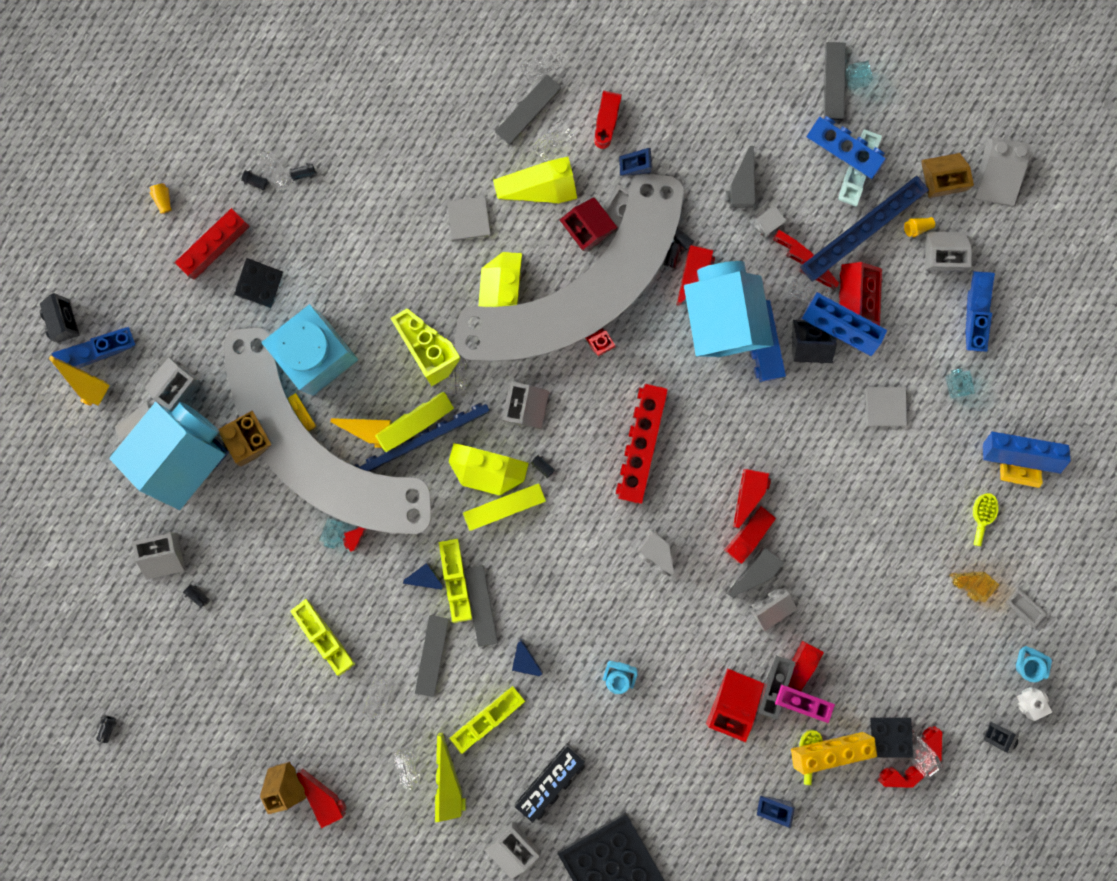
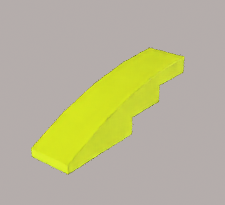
M441 392L427 403H422L409 414H404L375 436L383 450L388 452L453 410L454 407L445 392Z
M538 483L463 512V516L469 531L546 502Z
M453 539L439 542L452 622L472 620L459 540Z
M307 599L290 611L310 642L314 643L337 676H341L355 665L340 641Z
M513 686L510 687L449 737V740L460 754H463L476 741H479L525 702Z

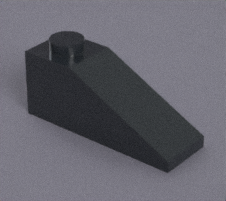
M991 722L983 740L1006 753H1012L1018 745L1019 735Z

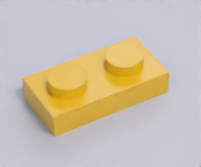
M297 393L288 397L287 399L304 427L308 431L317 427Z
M1000 464V477L1002 481L1040 488L1043 484L1042 470Z

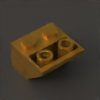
M960 153L921 160L926 187L929 189L927 192L928 198L966 192L974 186L971 168Z
M253 410L218 429L234 462L241 467L258 458L272 445Z
M290 761L270 767L267 770L260 798L268 814L288 810L306 799L304 787L299 782L296 776V769Z

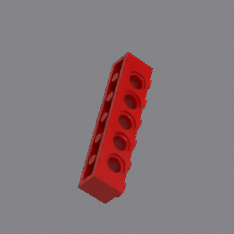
M644 384L643 388L639 387L637 399H640L639 407L635 406L633 418H636L634 426H630L628 437H632L630 445L626 444L624 456H627L626 464L622 463L620 475L623 478L621 483H617L615 494H618V499L642 504L668 391L667 388ZM645 401H652L655 405L654 410H646L644 407ZM646 419L650 422L648 430H643L640 427L641 420ZM638 438L646 441L644 449L636 447L635 442ZM634 457L641 459L642 465L640 468H634L631 465V460ZM630 476H634L637 479V485L633 488L627 485V479Z

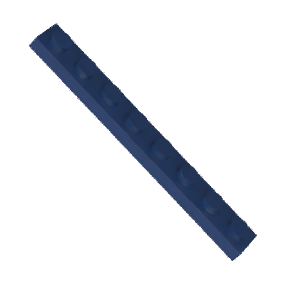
M916 175L802 264L800 268L812 282L927 193L929 189Z
M478 403L471 407L472 411L466 414L464 411L453 416L454 420L450 422L444 420L436 424V429L432 431L426 429L418 433V438L414 440L410 438L401 443L402 445L397 448H393L388 452L383 451L384 454L379 457L374 455L367 458V463L361 466L359 464L353 466L370 472L489 413L490 410L487 404L482 405V403Z

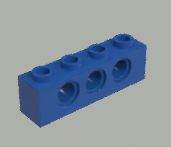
M819 116L806 137L866 176L874 179L887 160L883 157L885 153L877 147L874 150L867 147L869 142L861 137H858L856 140L850 136L852 132L843 126L841 129L834 126L835 121L828 116H825L824 119ZM834 130L836 138L833 141H828L826 138L827 133ZM846 141H851L853 144L849 152L843 150V144ZM863 151L869 153V159L866 162L859 160V155Z
M818 292L809 303L801 318L869 356H872L878 349L887 332L881 326Z

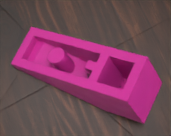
M781 685L775 702L776 705L829 723L835 706L833 703Z

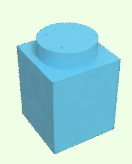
M744 261L723 262L703 267L697 270L699 282L684 285L696 356L723 357L774 346L762 276L746 273Z
M310 304L261 342L300 391L312 396L359 360L323 314Z
M155 402L109 459L140 492L181 510L225 456V453L212 442L218 435L219 430L200 413L182 402L173 411Z

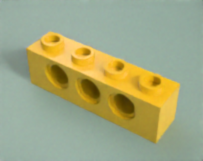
M865 732L791 748L793 767L803 775L877 757L875 739Z

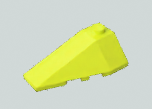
M568 156L547 161L493 180L498 199L556 204L577 199Z
M408 309L390 318L431 387L449 377L461 359L452 343Z
M438 733L436 763L438 765L436 784L438 789L435 794V822H442L461 817L462 811H466V798H462V790L443 733Z

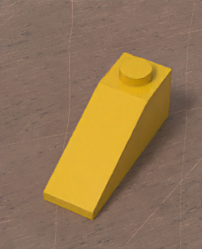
M50 356V361L81 398L80 401L89 406H92V404L99 406L110 385L102 379Z
M331 418L330 420L331 423L370 444H374V448H382L375 435L392 424L390 420Z

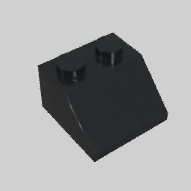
M53 293L39 303L41 307L40 316L45 321L47 327L45 328V333L51 341L59 343L80 336L68 298Z
M793 319V361L800 363H833L837 347L835 337L805 320Z

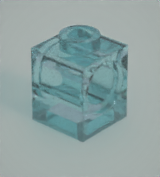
M869 60L851 64L846 69L845 76L849 91L866 87L873 80Z
M962 368L951 370L950 375L945 376L950 399L975 394L970 370L963 372ZM957 378L962 380L961 388L956 385Z
M327 518L319 541L324 542L323 546L331 549L341 547L345 537L344 533L347 532L349 524L333 518ZM331 529H336L338 532V537L335 540L329 536Z

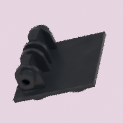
M246 258L233 295L271 308L283 271Z
M870 717L871 736L875 739L877 753L875 758H913L911 717Z

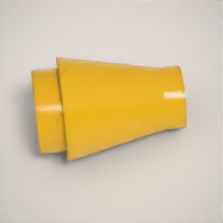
M165 183L149 187L151 191L149 194L157 205L160 214L172 211L169 188L166 187Z
M933 217L912 218L904 223L906 235L913 238L935 228Z

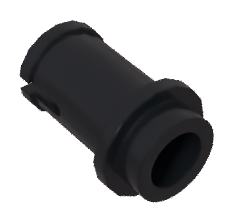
M306 163L305 166L290 169V175L293 181L307 177L313 178L316 175L313 164Z
M245 170L241 178L245 185L250 184L263 191L268 183L267 178L252 173V170Z
M677 227L674 240L687 251L690 245L694 243V240L688 237L682 231V228L679 229Z
M671 244L664 266L676 268L679 252H682L681 245Z
M537 455L531 461L532 468L535 467L547 479L556 470L543 459V456Z
M190 584L183 591L184 597L191 599L201 609L205 604L199 598L205 603L209 598L202 594L196 588V585Z
M104 716L101 719V727L96 737L97 741L101 742L103 735H105L102 743L109 742L113 727L117 724L115 722L116 718Z

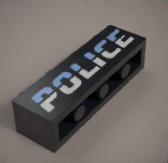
M566 743L515 802V808L532 823L536 819L540 820L546 813L545 808L557 801L559 798L558 793L570 786L572 783L571 778L575 773L579 775L585 768V758Z

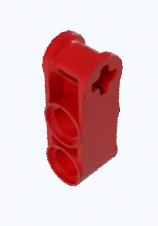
M603 90L594 143L600 149H606L611 144L622 94ZM602 135H605L604 140H601Z

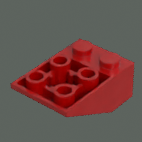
M727 668L706 725L713 730L746 743L754 723L764 683Z

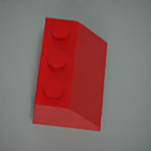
M864 262L841 264L840 305L880 326L882 268Z

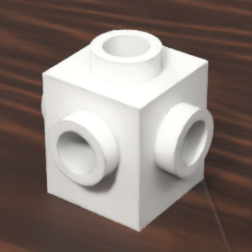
M1029 687L1021 692L1022 694L1016 696L1019 701L1018 707L1020 711L1033 721L1052 713L1048 705L1049 698L1044 691Z

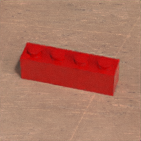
M231 208L174 263L188 277L195 280L250 226Z

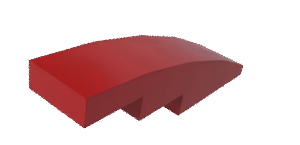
M778 230L775 234L773 241L788 248L789 251L786 256L794 261L804 264L814 256L801 243L781 230ZM829 270L816 279L819 283L833 290L839 285Z

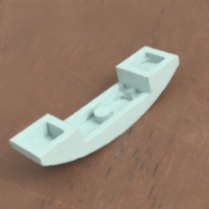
M865 129L860 136L869 142L867 147L872 150L875 147L878 148L882 138L881 135ZM863 151L859 155V160L866 162L869 159V153ZM849 165L838 200L856 207L863 191L862 187L866 175Z

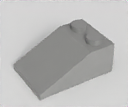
M992 137L985 143L976 193L977 200L1008 206L1015 205L1028 165L1031 144Z

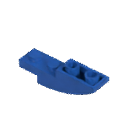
M973 271L971 289L968 290L966 350L987 352L992 319L990 306L995 273Z
M126 327L91 338L90 341L51 354L53 357L74 367L81 368L119 354L136 345L130 328Z

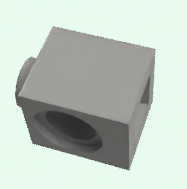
M774 205L754 221V230L759 236L763 235L766 238L786 222V219Z

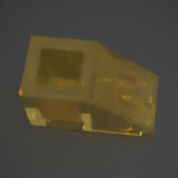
M983 571L955 572L949 575L953 579L952 584L960 590L962 588L968 592L967 597L974 602L985 603L999 587V584Z

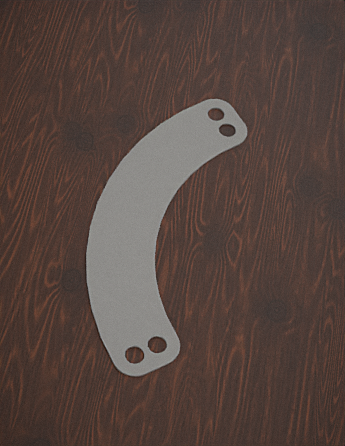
M655 174L637 176L630 185L626 210L614 239L603 255L588 271L565 288L532 302L513 306H472L466 308L460 313L457 320L455 348L458 354L467 360L478 361L525 359L570 346L594 334L616 319L649 285L667 255L680 219L684 195L682 184L671 176ZM650 184L654 188V194L650 197L642 196L640 193L641 186ZM661 187H671L673 196L670 199H663L659 194ZM479 317L482 320V327L476 331L471 330L468 327V320L470 318ZM469 336L479 338L480 345L477 349L471 350L466 347L465 341Z
M262 328L236 329L227 335L224 341L226 373L239 417L253 410L272 444L261 456L288 487L319 510L341 521L365 529L404 534H418L427 529L431 522V500L429 488L424 481L412 477H391L375 474L355 467L332 454L309 433L295 414L281 384L276 360L265 347L259 353L252 350L251 343L254 339L259 338L263 341L270 336V333ZM237 340H243L246 344V350L242 354H237L234 351V343ZM411 488L417 489L420 494V498L416 503H410L406 498V493ZM412 508L419 510L421 518L417 523H411L407 518V513Z

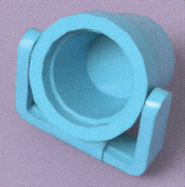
M1024 646L1019 650L1016 670L1025 680L1033 683L1039 682L1043 678L1047 679L1049 677L1052 659L1036 649Z
M609 661L602 680L606 681L607 688L612 693L622 694L629 690V688L633 689L638 669L621 662ZM629 673H633V674H634V675H633V678H632V681H631V677H630Z

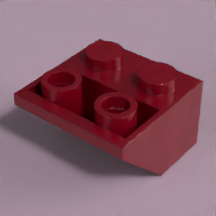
M595 197L575 206L559 219L581 250L585 252L592 250L618 228Z

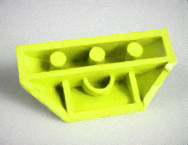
M502 252L481 268L478 306L502 307L518 305L522 253Z
M453 443L449 458V464L462 486L496 495H502L523 483L529 464L528 462L455 443Z

